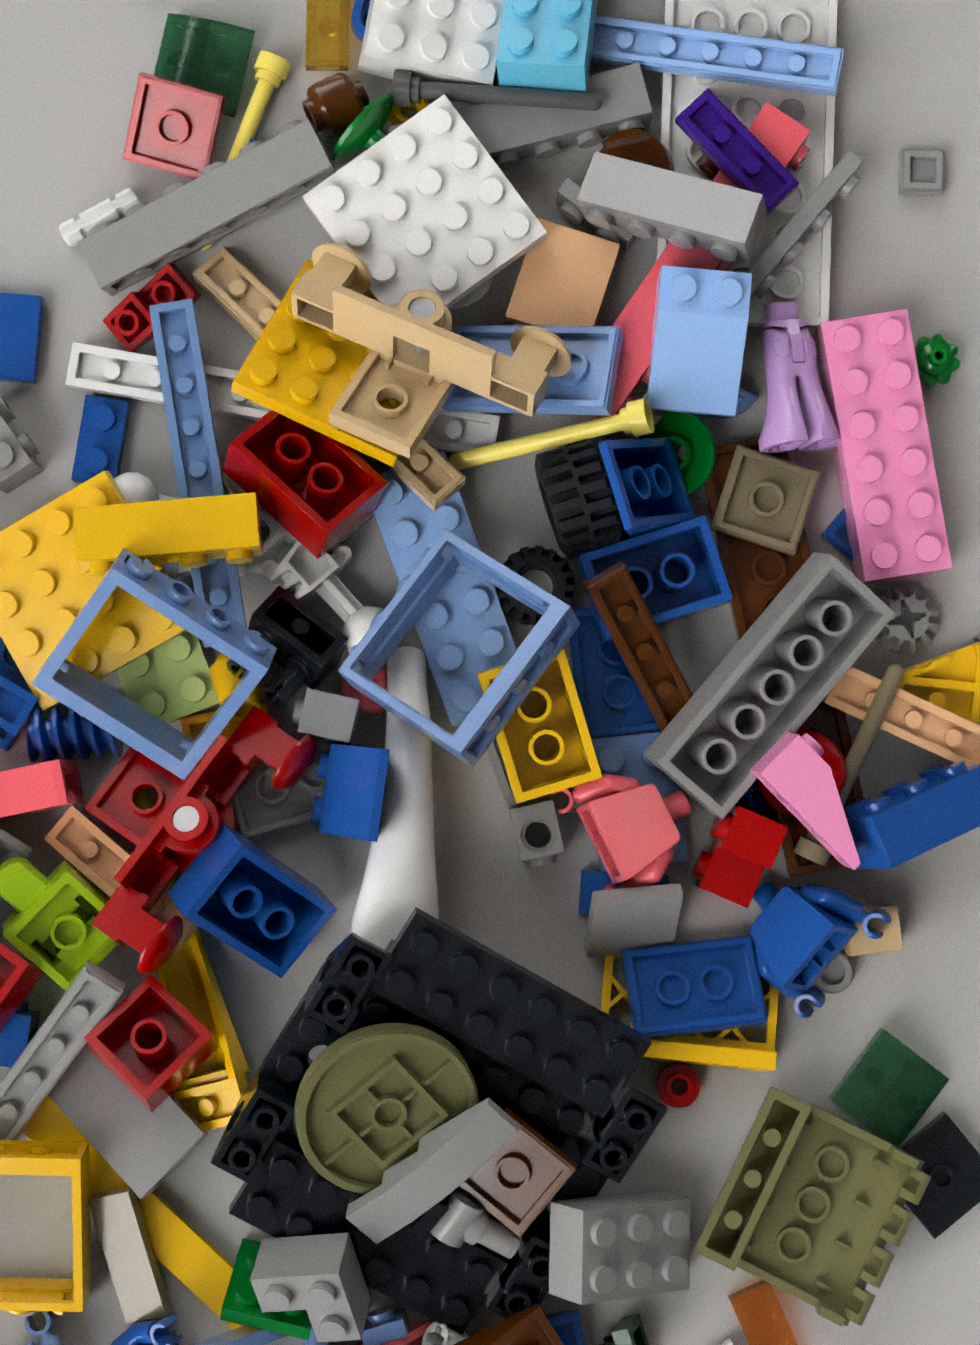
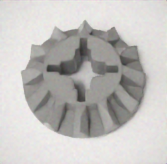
M897 585L879 596L896 613L890 621L895 620L896 617L901 615V601L908 613L922 614L921 618H918L917 621L911 624V638L909 631L906 632L904 625L897 626L896 624L889 625L887 623L875 637L879 644L897 654H913L923 650L932 643L940 630V610L933 601L932 595L924 592L917 586Z

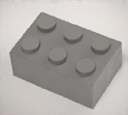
M655 1189L551 1201L549 1294L580 1305L689 1289L691 1198Z

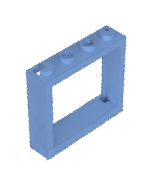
M445 529L431 548L429 546L426 548L423 559L411 575H407L400 582L395 596L386 608L374 616L370 623V629L360 642L348 650L350 655L338 669V672L353 688L474 768L581 623L571 606ZM461 564L538 612L542 617L452 735L373 682L372 679Z
M123 548L43 663L32 685L182 780H185L267 673L277 648L260 637L261 633L249 630L233 620L230 614L217 605H210L195 595L185 583L179 580H172L155 569L148 559L145 558L143 561ZM116 586L124 589L247 669L246 673L195 740L66 659Z

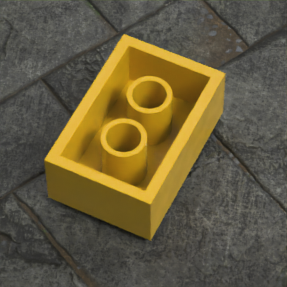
M564 648L561 649L496 737L516 804L603 778ZM506 664L476 673L482 694L485 693Z

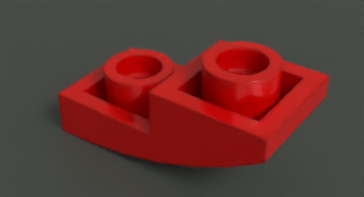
M167 263L139 292L131 291L102 321L128 352H135L154 338L149 310L150 305L193 299L195 303L202 295L175 263Z

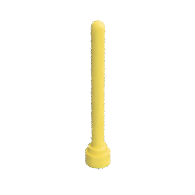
M259 52L254 65V70L256 71L254 78L257 80V84L226 162L239 156V151L249 144L251 138L254 139L273 89H278L280 83L286 82L292 66L286 59L271 52ZM213 243L203 247L200 250H209L212 247Z
M647 398L627 402L626 407L620 408L618 414L457 452L449 457V462L458 470L620 431H624L626 435L633 433L635 437L654 433V418Z

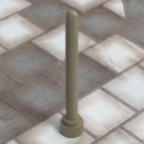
M892 664L887 668L845 759L847 780L845 787L842 788L839 795L843 807L904 676V669L899 664ZM807 831L805 836L800 835L794 852L823 866L827 865L831 853L809 831Z

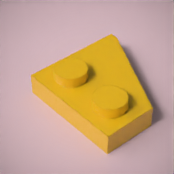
M980 641L904 669V676L898 688L979 725Z

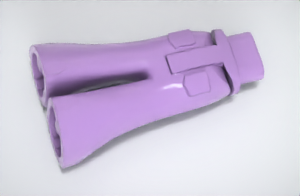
M773 302L766 304L764 308L767 322L762 325V350L767 384V407L764 425L758 440L760 452L774 454L794 450L798 447L799 450L805 452L833 448L838 445L841 438L820 383L815 341L812 339L808 329L805 328L807 322L805 319H799L797 302Z

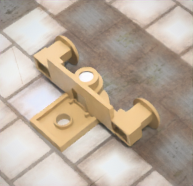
M323 243L313 250L312 262L314 268L310 273L305 272L291 292L292 316L371 349L329 412V424L409 459L456 385L533 417L546 395L548 376H563L571 367V354L568 347L556 334L545 328L523 326L516 329L510 337V346L513 351L512 357L500 352L496 356V350L452 332L451 313L444 304L443 299L433 291L425 289L411 291L394 308L362 295V293L369 289L371 284L369 268L355 251L338 243ZM386 398H394L402 404L395 409H386L378 403Z

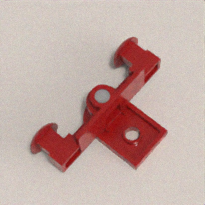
M253 706L231 737L227 739L220 735L192 774H189L185 780H182L137 750L129 747L86 804L84 809L137 846L113 878L120 884L91 924L123 948L128 944L141 954L137 965L139 973H151L164 965L177 949L183 934V921L180 916H174L163 924L150 915V911L176 876L181 877L198 854L208 849L215 842L223 823L237 831L235 808L231 802L261 762L277 772L273 781V789L278 791L292 787L305 775L316 753L317 744L313 735L307 734L298 741L283 731L278 721L256 706ZM146 788L157 790L158 800L152 808L146 810L137 808L136 797L141 790Z

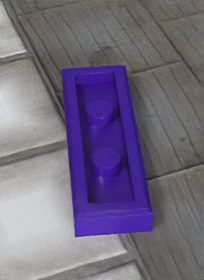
M709 88L676 117L675 123L737 188L763 194L767 215L798 188L799 182Z

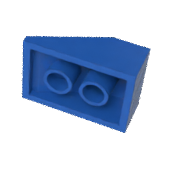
M670 437L605 440L598 443L624 529L630 538L695 518Z
M330 744L329 753L320 752L317 778L325 779L323 796H314L311 822L319 823L317 832L377 842L390 750Z

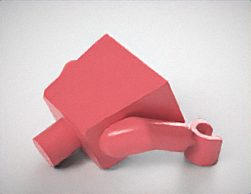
M605 774L602 775L603 778L577 785L575 789L567 788L551 793V796H555L564 792L569 797L568 806L564 809L556 810L557 813H570L575 809L577 810L612 881L602 890L654 886L660 882L674 857L672 846L681 840L680 833L674 822L691 813L690 804L680 790L662 798L653 783L642 786L636 778Z

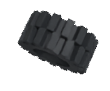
M536 545L534 548H528L527 546L521 548L516 553L513 552L503 563L504 566L521 576L530 570L545 572L552 581L553 589L551 594L568 605L572 602L575 592L573 570L569 568L568 561L564 557H560L557 551L544 549L543 546ZM496 587L500 605L511 619H515L521 622L520 624L526 626L536 625L542 617L541 614Z

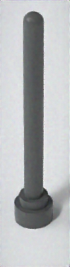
M395 70L392 82L393 106L411 107L412 103H420L421 99L437 100L444 94L449 101L588 111L599 110L603 104L602 97L597 93L422 81L421 76H414L413 71Z

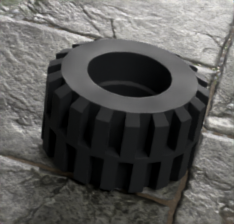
M587 439L536 454L534 466L540 492L561 552L570 560L578 557L580 554L621 542L622 527L617 504L606 469L595 445Z

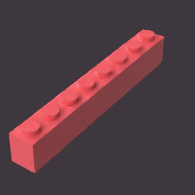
M768 102L765 103L748 128L787 170L790 167L797 171L810 151V148L805 143L811 130ZM721 170L718 171L712 180L713 182L736 187ZM670 243L667 245L612 325L620 326L624 336L611 415L618 414L620 408L626 407L627 402L638 400L633 394L641 382L648 385L656 286L661 266L728 271L734 261L721 260L713 256L710 251L694 247L692 250H683ZM593 415V416L596 417V418H602V417H606V416H608V415Z

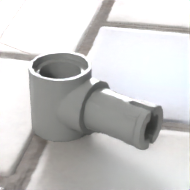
M459 1187L448 1195L449 1210L430 1231L434 1237L454 1248L462 1247L464 1242L470 1245L479 1243L508 1259L514 1256L520 1245L521 1236L519 1237L507 1226L489 1218V1213L485 1208Z

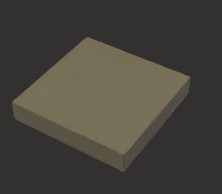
M737 445L710 530L794 556L821 471Z

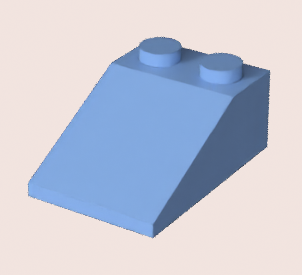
M661 266L657 277L647 400L651 410L735 417L749 318L752 273Z

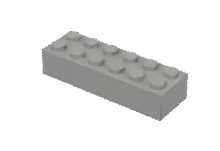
M813 552L643 755L702 807L723 819L757 779L750 769L786 732L796 733L896 613L835 556Z

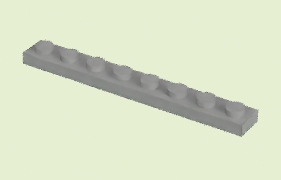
M851 150L845 154L747 271V273H752L750 300L754 295L760 299L766 295L778 279L773 275V272L782 262L789 266L805 247V244L800 241L810 228L817 233L833 214V211L828 207L839 195L845 200L860 182L861 178L856 173L863 160ZM647 392L643 395L642 398H647ZM652 410L654 427L666 413L665 411Z

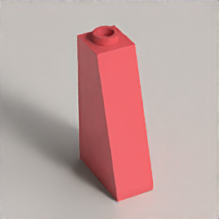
M57 759L0 772V820L85 803L77 760Z

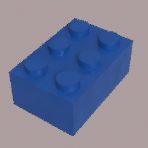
M706 515L580 554L575 561L582 583L622 561L626 565L657 626L725 605L733 599ZM585 590L602 644L612 641Z
M959 761L944 767V764H938L919 772L920 780L909 784L907 781H902L882 790L884 797L873 801L870 798H865L846 806V818L861 863L855 870L893 868L979 827L980 765L966 767L964 761Z
M225 823L220 827L219 835L215 842L208 849L198 854L167 893L185 918L281 979L337 910L316 885Z

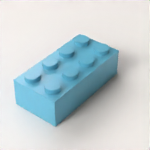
M504 0L496 57L499 86L587 92L598 0Z

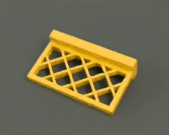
M620 954L604 955L600 1010L608 1015L609 1008L621 998H624L628 1003L626 989L624 990L612 975L614 958H621ZM769 983L768 993L763 996L764 1002L767 1000L768 1018L765 1024V1043L747 1041L737 1028L724 1029L715 1038L703 1037L701 1033H693L694 1036L676 1035L650 1039L651 1045L642 1059L762 1072L775 1071L777 1058L775 1040L779 991ZM611 985H613L620 994L610 1001ZM731 1031L738 1040L721 1038Z

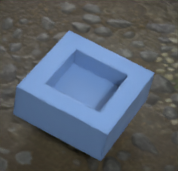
M386 1306L368 1313L362 1342L363 1345H381L407 1337L409 1321L405 1308L394 1311L392 1306Z

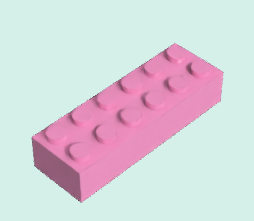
M908 309L821 322L814 331L813 338L817 351L816 356L822 389L841 438L838 445L832 449L842 507L846 511L847 519L845 521L849 546L852 548L854 575L865 585L939 574L953 568Z

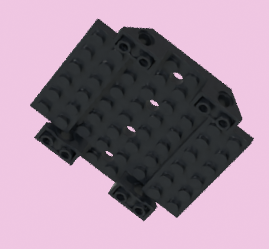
M415 907L395 941L391 939L385 950L352 932L328 955L237 1102L211 1159V1164L245 1181L230 1204L229 1214L275 1238L349 1233L367 1286L440 1324L445 1323L449 1329L462 1335L487 1296L486 1309L505 1319L534 1304L540 1306L549 1292L550 1202L597 1196L608 1178L620 1184L668 1109L666 1105L629 1085L624 1087L651 1045L648 1036ZM381 1023H407L429 1029L451 1042L463 1055L476 1082L479 1103L489 1097L502 1110L508 1107L578 1164L577 1168L521 1235L520 1245L514 1256L510 1259L479 1243L470 1245L464 1242L460 1248L451 1247L439 1241L431 1232L421 1239L409 1233V1224L376 1244L346 1219L348 1204L364 1194L345 1190L326 1180L309 1163L299 1143L294 1118L295 1100L302 1078L313 1062L309 1056L312 1048L318 1045L329 1046L352 1031ZM489 1213V1218L503 1224L491 1213Z

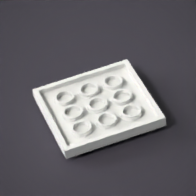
M445 94L302 196L306 205L333 242L352 249L365 261L371 274L369 291L374 298L393 308L407 293L419 289L435 292L443 299L446 307L450 308L548 237L545 228Z

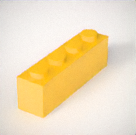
M255 492L73 508L76 562L83 570H89L90 575L104 576L123 548L143 561L145 558L148 559L157 570H161L164 563L180 562L181 567L198 568L208 565V560L222 558H226V563L244 564L252 562L253 556L263 555L260 508Z

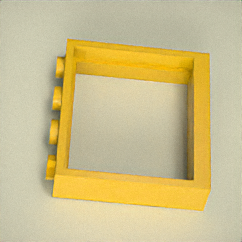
M0 1140V1175L72 1176L73 1279L0 1277V1310L8 1311L14 1315H23L32 1311H52L54 1314L63 1316L64 1312H83L92 1291L90 1206L88 1203L90 1198L89 1141Z

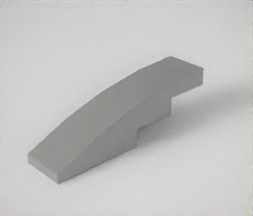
M489 1097L420 1137L417 1152L385 1170L380 1186L348 1204L346 1219L374 1243L378 1244L420 1217L472 1176L519 1131V1124Z

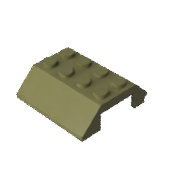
M771 1086L693 1251L732 1271H735L736 1267L803 1300L814 1306L818 1315L841 1327L843 1325L848 1326L849 1321L862 1326L876 1297L865 1290V1287L869 1283L874 1287L880 1288L895 1254L884 1247L887 1242L897 1247L900 1246L914 1216L913 1212L904 1208V1204L907 1200L915 1205H919L932 1176L921 1171L924 1161L891 1142L806 1100Z

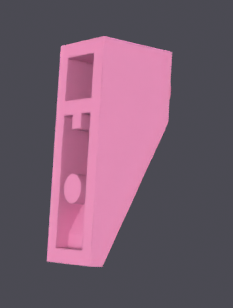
M786 732L750 771L841 865L855 870L861 864L831 767L821 758L825 751L807 733L801 737L799 734Z

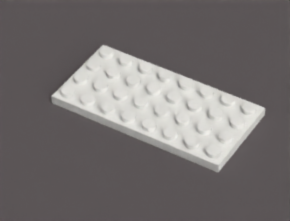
M664 0V25L836 48L838 0ZM662 73L660 142L663 143L672 156L674 172L712 181L696 165V161L704 153L675 123L676 117L707 88L717 96L747 129L765 103L768 102L811 130L805 143L810 148L808 155L797 171L790 167L788 169L799 182L798 188L766 216L750 261L736 258L728 270L747 273L833 170L835 96ZM832 203L828 207L830 210H832ZM832 215L817 233L811 228L800 240L805 244L804 249L789 266L782 262L773 272V275L778 279L762 299L756 295L753 296L750 300L747 327H762L767 322L764 306L773 302H797L799 319L806 320L807 326L805 328L817 329L821 322L829 321ZM657 237L656 261L669 244L667 239Z

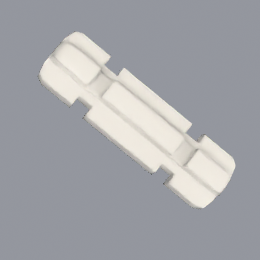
M126 188L115 194L116 199L110 201L108 198L80 213L79 219L74 220L72 217L61 223L59 231L65 242L70 247L78 245L77 242L85 238L84 236L94 226L104 222L112 224L120 220V217L125 215L124 213L127 209L140 203L131 188Z

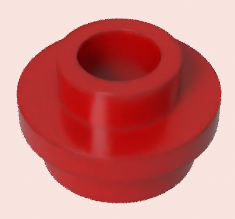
M672 1063L664 1067L659 1073L656 1089L664 1103L674 1108H683L691 1105L697 1099L701 1083L698 1074L692 1067L684 1063ZM677 1078H682L687 1082L686 1090L680 1094L671 1091V1083Z

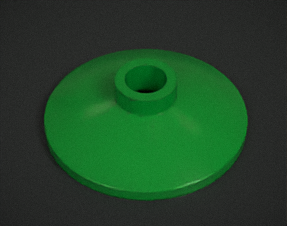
M384 93L376 98L348 126L331 153V159L335 163L346 161L358 155L388 135L383 128L388 121L393 107L392 95L390 93Z
M665 411L666 413L654 427V433L639 436L638 439L670 437L687 493L690 495L707 482L713 471L716 457L714 439L707 425L695 414ZM682 445L686 451L684 461L680 459L678 453Z

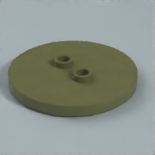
M381 1023L363 1027L344 1035L324 1049L311 1063L297 1091L294 1109L295 1127L304 1155L321 1176L340 1188L365 1195L382 1184L385 1170L418 1151L420 1137L479 1103L476 1082L469 1065L451 1042L421 1026L407 1023Z

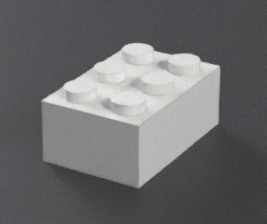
M370 0L358 71L393 79L395 70L413 71L414 76H421L422 81L492 86L504 0Z

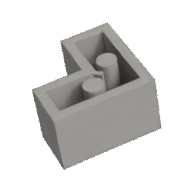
M349 1233L262 1239L250 1278L262 1313L306 1310L317 1342L361 1340L371 1297Z

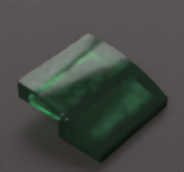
M168 13L154 75L225 95L226 99L222 114L234 118L237 113L255 31L211 19Z
M880 1027L828 1098L877 1136L900 1147L950 1079Z

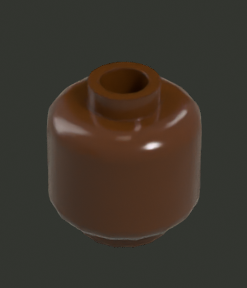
M341 72L312 84L307 89V99L302 101L305 115L317 133L322 132L329 138L343 134L354 119L364 110V107L370 104L363 84L359 80L353 83L346 74Z

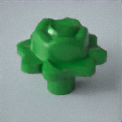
M935 334L931 340L926 336L918 339L915 348L919 378L924 381L926 386H933L937 381L941 384H947L950 381L952 372L961 365L960 360L954 357L958 353L957 345L948 343L940 334Z

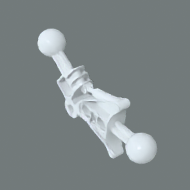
M222 471L225 495L234 494L231 489L240 494L246 493ZM127 472L114 478L127 503L177 499L159 494L155 483L141 473ZM260 511L261 525L270 530V535L262 543L263 555L253 556L252 562L237 564L239 577H246V573L265 574L270 579L271 584L283 581L284 585L282 588L288 593L293 592L295 594L294 597L302 603L311 600L318 594L344 623L342 633L349 638L346 644L347 649L349 650L357 645L370 629V623L374 616L384 609L376 606H363L338 578L341 570L352 560L350 548L347 546L340 547L336 543L329 549L332 553L331 555L326 552L317 559L270 514ZM287 543L292 546L280 564L273 560H268ZM265 561L263 564H250ZM180 562L163 564L166 573L171 578L192 576L191 568L181 567Z

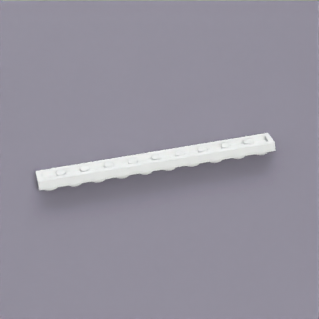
M73 342L65 385L68 388L164 404L157 356ZM204 365L212 413L258 421L271 411L231 391L233 380L239 371ZM441 408L424 438L438 451H445V453L449 454L494 444L497 441L500 416L480 412H447Z

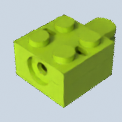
M22 857L9 858L1 863L0 896L16 909L3 922V937L66 991L88 960L98 966L118 945V943L91 924L107 903L109 897L66 859L48 877Z

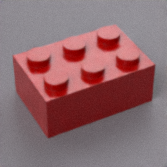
M273 410L269 411L230 442L222 471L246 493L255 492L259 505L317 559L377 509L388 484L380 474L349 446Z

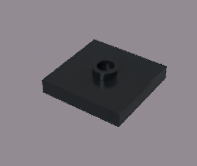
M944 1111L899 1147L924 1161L921 1171L932 1176L919 1205H915L907 1200L905 1204L934 1239L980 1202V1154Z

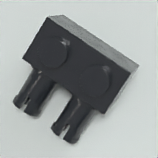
M280 586L252 614L248 626L249 630L261 633L260 637L277 648L273 660L283 667L261 689L264 698L270 702L276 695L277 699L273 705L280 709L287 704V701L303 684L315 690L340 662L349 639ZM231 659L228 660V670L235 676L241 669L242 673L238 677L241 679L247 669Z

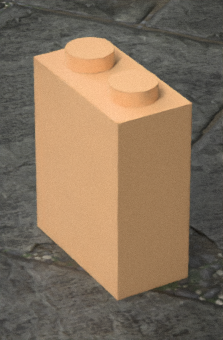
M537 218L547 231L548 237L525 254L505 315V325L595 326L618 257L620 244Z

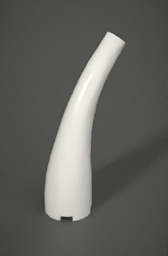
M411 646L396 648L387 659V691L430 719L425 653L421 649ZM387 710L385 749L390 750L378 840L377 842H371L350 934L353 932L384 950L391 939L395 941L415 907L439 920L434 840L432 740Z

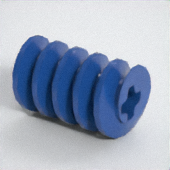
M53 706L50 718L45 719L41 707H35L32 720L28 722L27 751L31 762H36L40 754L45 761H52L56 758L57 752L61 759L71 760L75 751L80 759H89L92 750L97 758H106L110 748L115 757L122 756L123 742L86 718L80 717L78 713L70 708L67 718H62L59 707Z

